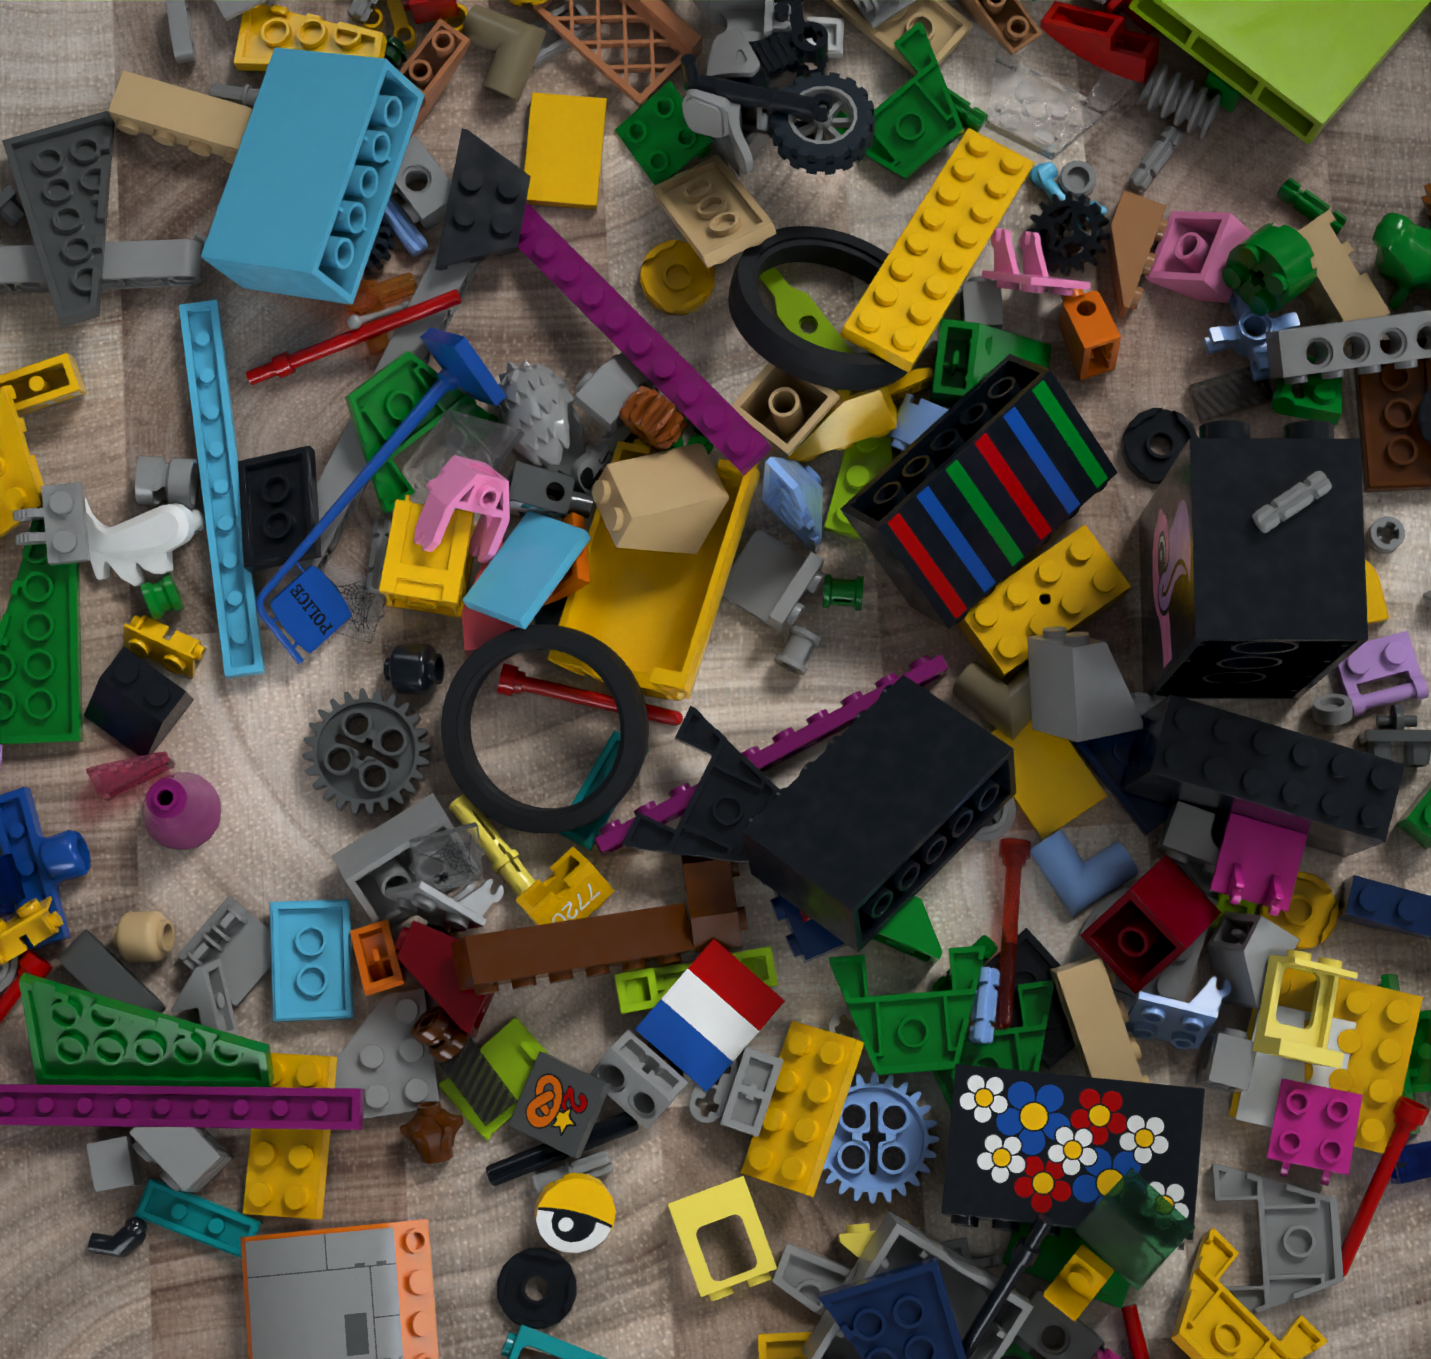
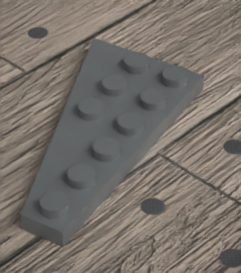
M108 111L2 140L61 328L100 316L115 126Z

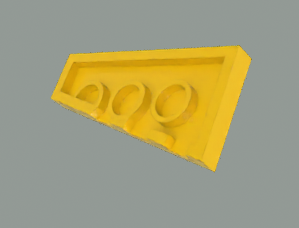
M260 4L242 13L233 63L238 71H266L275 47L384 58L387 39L384 33L341 21L337 24L324 21L321 16L307 13L306 16L290 12L287 7L273 4V7Z

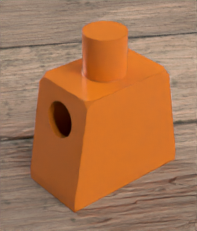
M1074 289L1073 296L1060 295L1063 302L1060 309L1059 328L1079 381L1114 370L1121 335L1099 291L1093 290L1084 293L1083 289Z

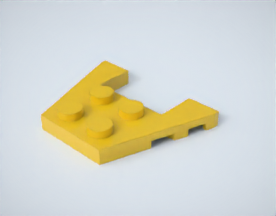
M11 384L0 388V539L22 523L13 521L14 510L43 507L41 486H44L35 454L30 455L24 436L27 429L23 417H18L13 401L17 397Z
M1214 1227L1202 1236L1171 1335V1339L1191 1359H1301L1327 1343L1328 1340L1302 1315L1293 1319L1280 1338L1277 1339L1219 1282V1278L1239 1255V1252Z

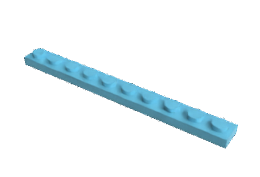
M217 299L179 305L224 674L227 679L266 674L259 615L256 610L257 599L253 572H248L243 564L239 457L220 307Z

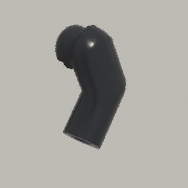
M131 1217L126 1220L125 1226L113 1236L92 1232L88 1252L115 1257L128 1256L143 1244L146 1238V1222L141 1218Z

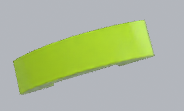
M771 946L732 953L733 956L770 988L778 986ZM693 962L614 974L621 1014L652 1010Z

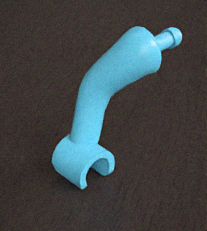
M1040 163L1030 171L1029 177L1032 184L1037 188H1042L1051 201L1053 194H1057L1062 200H1065L1066 195L1053 180L1058 176V170L1054 163ZM1096 202L1102 208L1099 215H1105L1107 208Z

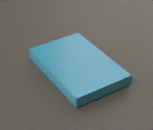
M528 510L464 597L463 602L469 609L525 630L591 537L584 529Z
M350 899L270 902L273 1022L353 1019Z

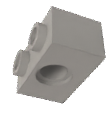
M415 135L409 139L391 195L395 193L399 195L404 202L401 205L402 210L413 224L419 222L427 232L445 219L451 181ZM416 180H422L427 183L426 187L421 191H412L408 188Z
M1225 1028L1224 1031L1218 1030L1216 1034L1206 1037L1195 1084L1229 1093L1247 1091L1256 1056V1051H1253L1254 1041L1247 1040L1249 1033Z

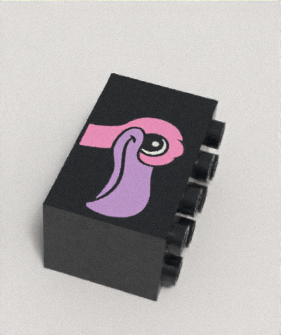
M1237 420L1212 421L1199 426V438H1190L1139 517L1143 693H1147L1149 696L1160 695L1166 697L1172 694L1186 699H1299L1368 640L1360 439H1334V425L1330 422L1318 420L1298 421L1283 426V438H1250V425ZM1316 471H1322L1327 476L1332 485L1328 493L1317 500L1314 499L1310 505L1284 522L1280 520L1281 523L1269 532L1263 533L1259 530L1252 518L1258 509L1266 504L1271 506L1272 500L1299 482L1304 484L1303 481Z

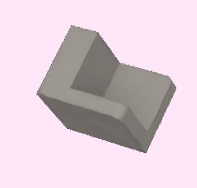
M124 1136L86 1144L93 1188L96 1192L141 1185L137 1153L132 1147L135 1143L133 1137Z

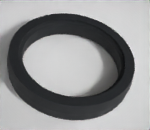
M811 226L776 229V235L765 239L758 246L749 247L744 250L732 275L728 295L729 310L734 324L742 337L764 359L796 378L815 385L839 390L876 389L892 384L908 373L872 353L855 354L839 352L818 346L795 335L769 313L759 296L757 279L765 271L791 262L815 263L836 268L870 285L889 255L888 253L853 235Z
M549 624L529 625L525 630L522 628L509 630L486 642L473 652L457 671L445 697L441 718V738L446 762L454 780L464 795L475 807L496 822L513 829L531 833H557L578 829L594 822L609 812L626 795L638 777L644 763L649 737V721L644 696L636 678L626 663L615 651L595 637L572 628ZM525 650H557L586 663L607 685L618 710L620 743L613 767L603 783L592 794L574 805L560 808H540L511 798L488 778L474 751L471 737V714L481 685L500 663Z

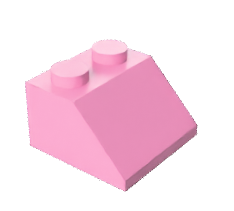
M1171 211L1163 238L1158 243L1154 253L1156 258L1149 276L1145 275V279L1197 301L1228 303L1234 290L1226 285L1222 276L1223 270L1227 268L1228 255L1234 247L1253 233L1232 213Z

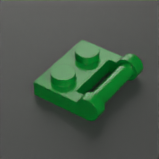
M1306 356L1310 363L1316 360L1314 357ZM1321 373L1307 374L1308 382L1301 383L1300 398H1296L1294 393H1292V384L1284 385V378H1277L1276 392L1272 395L1273 411L1282 415L1326 421L1338 425L1342 414V377L1321 379Z

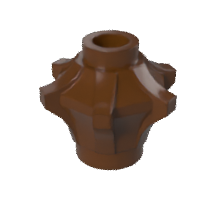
M427 1101L416 1106L417 1113H415L413 1118L405 1125L400 1126L401 1135L408 1138L415 1145L418 1153L421 1155L422 1163L434 1164L451 1159L453 1157L452 1147H454L455 1135L464 1124L463 1116L454 1115L442 1109L440 1101Z

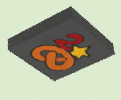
M539 1051L508 1126L573 1158L580 1159L611 1083L546 1052Z

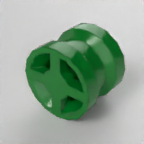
M170 573L162 576L159 582L154 584L146 582L140 585L145 602L154 620L163 618L164 613L170 610L176 612L184 610L181 595Z

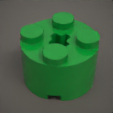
M1268 223L1262 226L1230 251L1227 258V268L1222 273L1226 285L1234 289L1240 298L1249 305L1252 312L1259 316L1282 309L1309 288L1317 275V267L1312 270L1310 258L1314 256L1311 246L1297 230L1287 225L1276 227L1272 226L1273 223Z

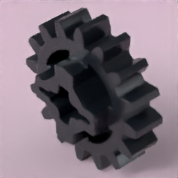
M1067 191L1065 200H1062L1057 194H1053L1052 205L1048 206L1041 202L1039 206L1043 211L1040 216L1031 214L1030 219L1036 223V226L1026 231L1039 233L1047 270L1053 274L1059 268L1061 274L1069 276L1072 267L1078 273L1083 274L1084 263L1089 262L1096 266L1098 263L1094 257L1095 253L1105 254L1107 251L1100 243L1101 240L1109 239L1111 234L1102 229V227L1109 223V220L1104 215H1099L1102 208L1096 202L1090 205L1091 199L1084 194L1078 200L1071 191ZM1065 212L1063 215L1056 217L1058 214ZM1087 217L1091 225V236L1088 235L1086 230ZM1065 230L1074 231L1071 238L1063 237ZM1046 232L1049 234L1051 240L1048 247L1046 244ZM1082 250V251H1081L1080 253H1078L1077 255L1071 257V255H1072L1073 253Z

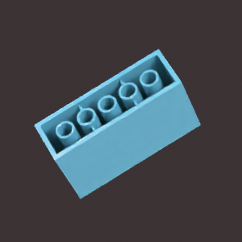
M275 47L266 68L258 96L254 102L246 130L242 136L235 161L230 170L220 203L217 206L208 237L205 240L201 258L245 289L353 305L425 94L384 58Z

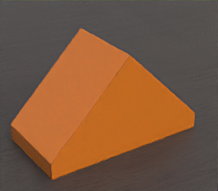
M388 919L350 931L366 996L405 984V970L403 964L397 958L399 952L395 949L396 942Z

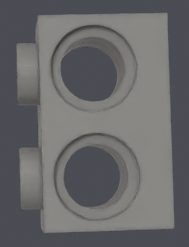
M629 1029L609 1048L590 1073L611 1083L607 1095L646 1130L666 1111L689 1083Z

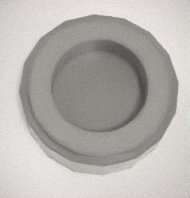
M1084 161L1067 163L1062 168L1058 177V187L1065 195L1067 191L1073 192L1077 200L1082 194L1086 196L1092 194L1096 185V173Z

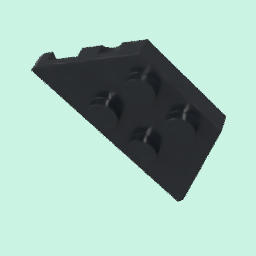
M461 129L435 270L439 271L448 269L449 265L469 261L474 263L483 261L491 255L503 256L515 253L518 248L531 176L468 129Z

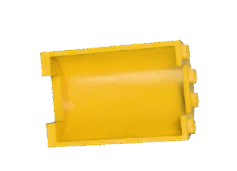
M634 439L633 443L618 441L611 463L657 453V451L655 450L656 448H651L640 439ZM719 459L716 471L730 498L697 554L617 548L605 526L598 507L596 508L588 532L591 539L587 543L590 583L567 597L558 626L572 628L589 634L615 651L632 671L644 696L673 701L691 698L760 478V472L757 469L758 464L754 465L743 475L729 460ZM550 650L549 661L581 676H585V673H587L594 679L601 680L602 684H605L591 667L578 658L564 652Z

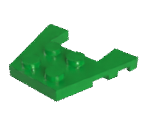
M920 21L894 42V47L917 74L874 110L875 133H873V144L870 149L866 148L865 156L905 181L910 179L964 133L925 28ZM840 111L835 118L849 117L844 112ZM849 128L835 129L842 136Z
M410 351L403 352L345 396L366 464L438 379V372ZM457 389L453 392L448 390L372 476L371 480L382 511L389 513L394 509L396 499L405 501L406 495L411 496L415 493V490L394 463L393 458L450 414L472 445L478 444L498 428V417L494 414H489L467 394L464 395Z
M985 945L948 949L952 990L882 996L868 995L865 955L829 957L832 972L861 1040L864 1042V1047L877 1076L955 1070L956 1064H959L985 955Z
M1053 980L1019 984L1018 992L1023 1026L994 1030L993 1042L987 1046L971 1043L969 1040L970 1034H966L959 1064L1039 1072L1054 990ZM955 1070L931 1071L951 1110Z

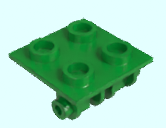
M671 81L664 85L615 129L654 185L673 177L694 157L698 156L701 159L707 156L712 150L709 144L714 141L711 136L695 133L688 127L682 110L684 98Z

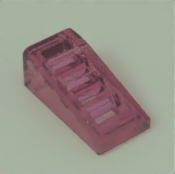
M164 751L87 768L86 771L97 794L109 801L174 768L176 763L173 757Z

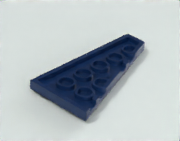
M936 1257L817 1293L819 1300L829 1311L862 1359H967Z

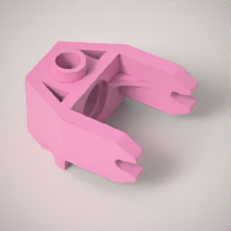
M454 455L441 469L440 474L426 485L430 492L415 527L414 543L422 545L424 551L432 552L441 543L454 508L480 513L481 515L470 539V555L478 557V562L487 564L496 555L510 521L509 481L487 463Z

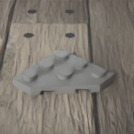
M424 988L384 994L338 1055L335 1088L365 1089L363 1120L417 1112L416 1106L420 1103L440 1101L435 1059L429 1054L428 1045L419 1043L411 1033L412 1026L416 1020L428 1010L426 989Z

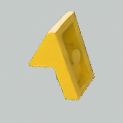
M1082 1244L1042 1296L1075 1322L1115 1270Z

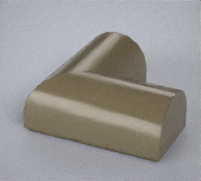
M474 5L465 17L463 35L470 39L471 44L495 52L482 87L519 102L547 31L483 6Z
M974 661L963 670L953 686V694L1012 741L1032 720L1029 662L1007 685L979 662Z

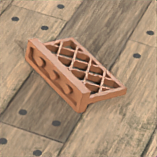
M547 0L542 4L532 6V11L638 107H641L682 67L681 57L683 55L693 54L697 58L702 53L703 37L662 0H618L622 4L623 15H600V0H596V15L574 16L573 0H569L570 16H553L545 8L553 0ZM626 8H627L633 15H627ZM623 23V40H601L600 24ZM627 23L645 24L649 28L650 39L627 40ZM564 24H570V31L564 26ZM574 24H596L597 40H579L574 35ZM654 33H655L660 39H654ZM650 47V64L628 65V48ZM654 47H670L679 56L671 64H655ZM623 48L624 65H607L601 59V49ZM591 49H597V55ZM651 72V83L641 93L637 92L628 83V73ZM655 72H662V73L655 79ZM617 73H624V79Z

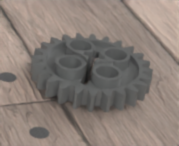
M364 688L360 689L359 699L356 700L352 698L348 691L344 692V704L340 705L332 698L330 703L333 711L330 714L324 710H318L323 722L321 724L309 723V727L316 733V736L306 737L303 741L308 746L313 747V751L306 752L302 756L304 760L314 762V765L306 769L305 772L308 776L319 775V778L312 785L313 788L321 790L327 787L323 799L329 802L337 796L336 808L340 811L348 803H351V811L356 816L362 806H366L370 816H374L376 805H381L385 812L389 813V801L394 799L403 806L404 800L401 794L404 791L416 795V791L411 785L412 781H425V777L418 769L419 767H430V761L421 757V754L431 751V746L419 740L425 738L428 735V731L426 728L415 729L422 720L419 714L407 717L411 709L410 704L406 702L397 708L398 698L395 694H392L385 702L383 701V694L380 689L376 690L372 699L368 698ZM360 717L368 720V728L363 734L351 735L348 728L352 720ZM392 734L401 735L404 739L403 746L396 752H388L384 750L383 746L384 740ZM342 736L365 749L372 744V748L377 755L399 763V767L393 769L371 756H367L362 761L363 757L356 749L336 742V737ZM341 752L348 753L351 757L349 766L344 770H333L331 768L332 758ZM374 769L384 770L386 772V779L382 785L373 788L366 784V778L370 771Z

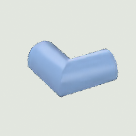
M1062 829L1028 851L1071 917L1077 915L1139 873L1132 857L1118 841L1083 862Z

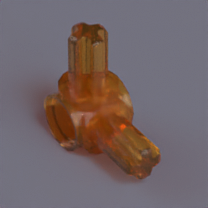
M409 272L379 283L376 282L375 278L370 280L361 279L356 295L365 293L373 299L370 305L364 308L346 304L349 316L353 314L363 316L386 309L385 304L414 295L417 289L415 279ZM387 333L365 342L371 355H378L385 352L390 341Z

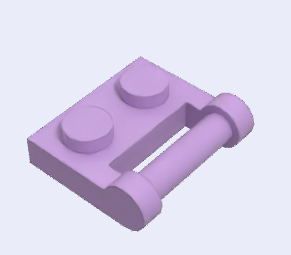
M1408 631L1366 641L1335 668L1343 695L1348 696L1352 700L1353 717L1364 715L1365 710L1409 698L1417 701L1429 696L1428 686L1421 674ZM1405 673L1407 679L1406 684L1361 695L1357 688L1358 685Z

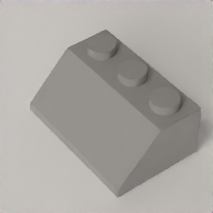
M433 793L332 855L344 880L372 922L376 923L388 919L390 927L409 915L397 910L394 907L396 902L384 896L387 888L423 881L444 894L467 880L468 874L471 877L473 873L475 875L481 871L471 853L469 860V850H467L464 844H461L464 842ZM449 849L454 850L453 853L455 854L450 855L452 853H449V856H446L448 855V853L446 852H448ZM455 849H459V851H460V850H463L462 853H464V855H463V854L461 855V853L458 855V854H457V851H458V850H455ZM445 859H447V861H448L450 864L452 863V865H451L452 867L448 866L447 864H445V863H443V862H441V861H444ZM444 872L449 873L446 874L448 875L447 879H449L445 880L447 882L441 881L440 883L436 884V882L440 880L439 877L435 876L436 874L441 875Z

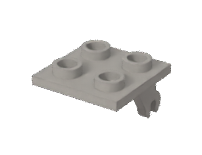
M493 879L483 881L475 890H473L475 883L467 884L461 891L450 898L427 883L418 881L387 888L384 896L396 902L394 907L397 910L411 916L418 915L428 921V927L448 935L452 932L483 927L487 920L483 915L492 903L502 899L504 889L502 885H497L493 894H491L490 888Z

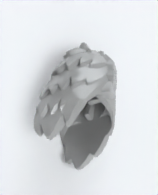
M510 361L507 362V372L499 374V386L507 397L494 408V414L498 416L497 427L503 429L505 447L513 445L523 458L526 457L534 465L542 467L544 464L550 471L558 473L561 471L571 476V468L574 462L586 450L582 436H584L583 425L572 406L576 399L565 388V382L556 377L553 370L538 364L530 366L527 361H524L520 366Z

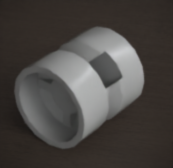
M141 455L139 457L135 475V497L139 506L159 507L166 501L169 504H182L188 509L195 507L199 487V470L196 459L174 457L170 463H166L165 459L159 456Z

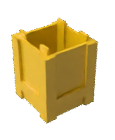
M406 495L405 501L396 499L379 587L380 594H384L386 597V606L462 619V610L465 605L463 599L468 593L474 556L470 555V539L476 527L473 523L474 512L454 509L441 543L432 552L424 551L422 545L414 543L415 527L424 504L412 503L410 495Z

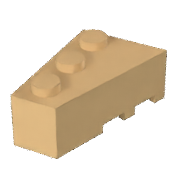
M1330 209L1298 230L1307 240L1314 253V256L1310 258L1312 270L1317 267L1315 281L1302 293V298L1311 311L1319 313L1325 324L1390 314L1389 309L1367 272L1365 271L1360 274L1349 258L1348 254L1354 251L1349 241L1341 243L1330 226V223L1336 220ZM1347 339L1343 346L1346 349L1353 343L1350 339Z

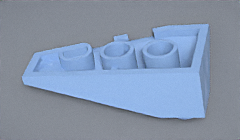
M771 456L765 461L762 501L811 552L816 554L820 550L822 540L823 487L820 485L822 479L809 465L803 468L796 460Z

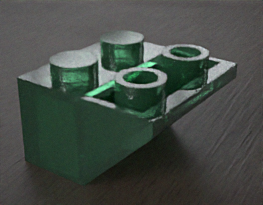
M1131 1167L1102 1198L1075 1232L1139 1291L1196 1230V1227Z

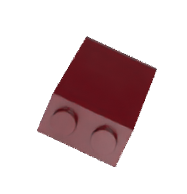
M1165 855L1080 936L1136 995L1179 957L1222 912Z
M413 920L410 928L404 926L395 944V949L399 950L397 958L466 1034L476 1038L495 993L475 996L474 989L460 991L451 943L458 939Z

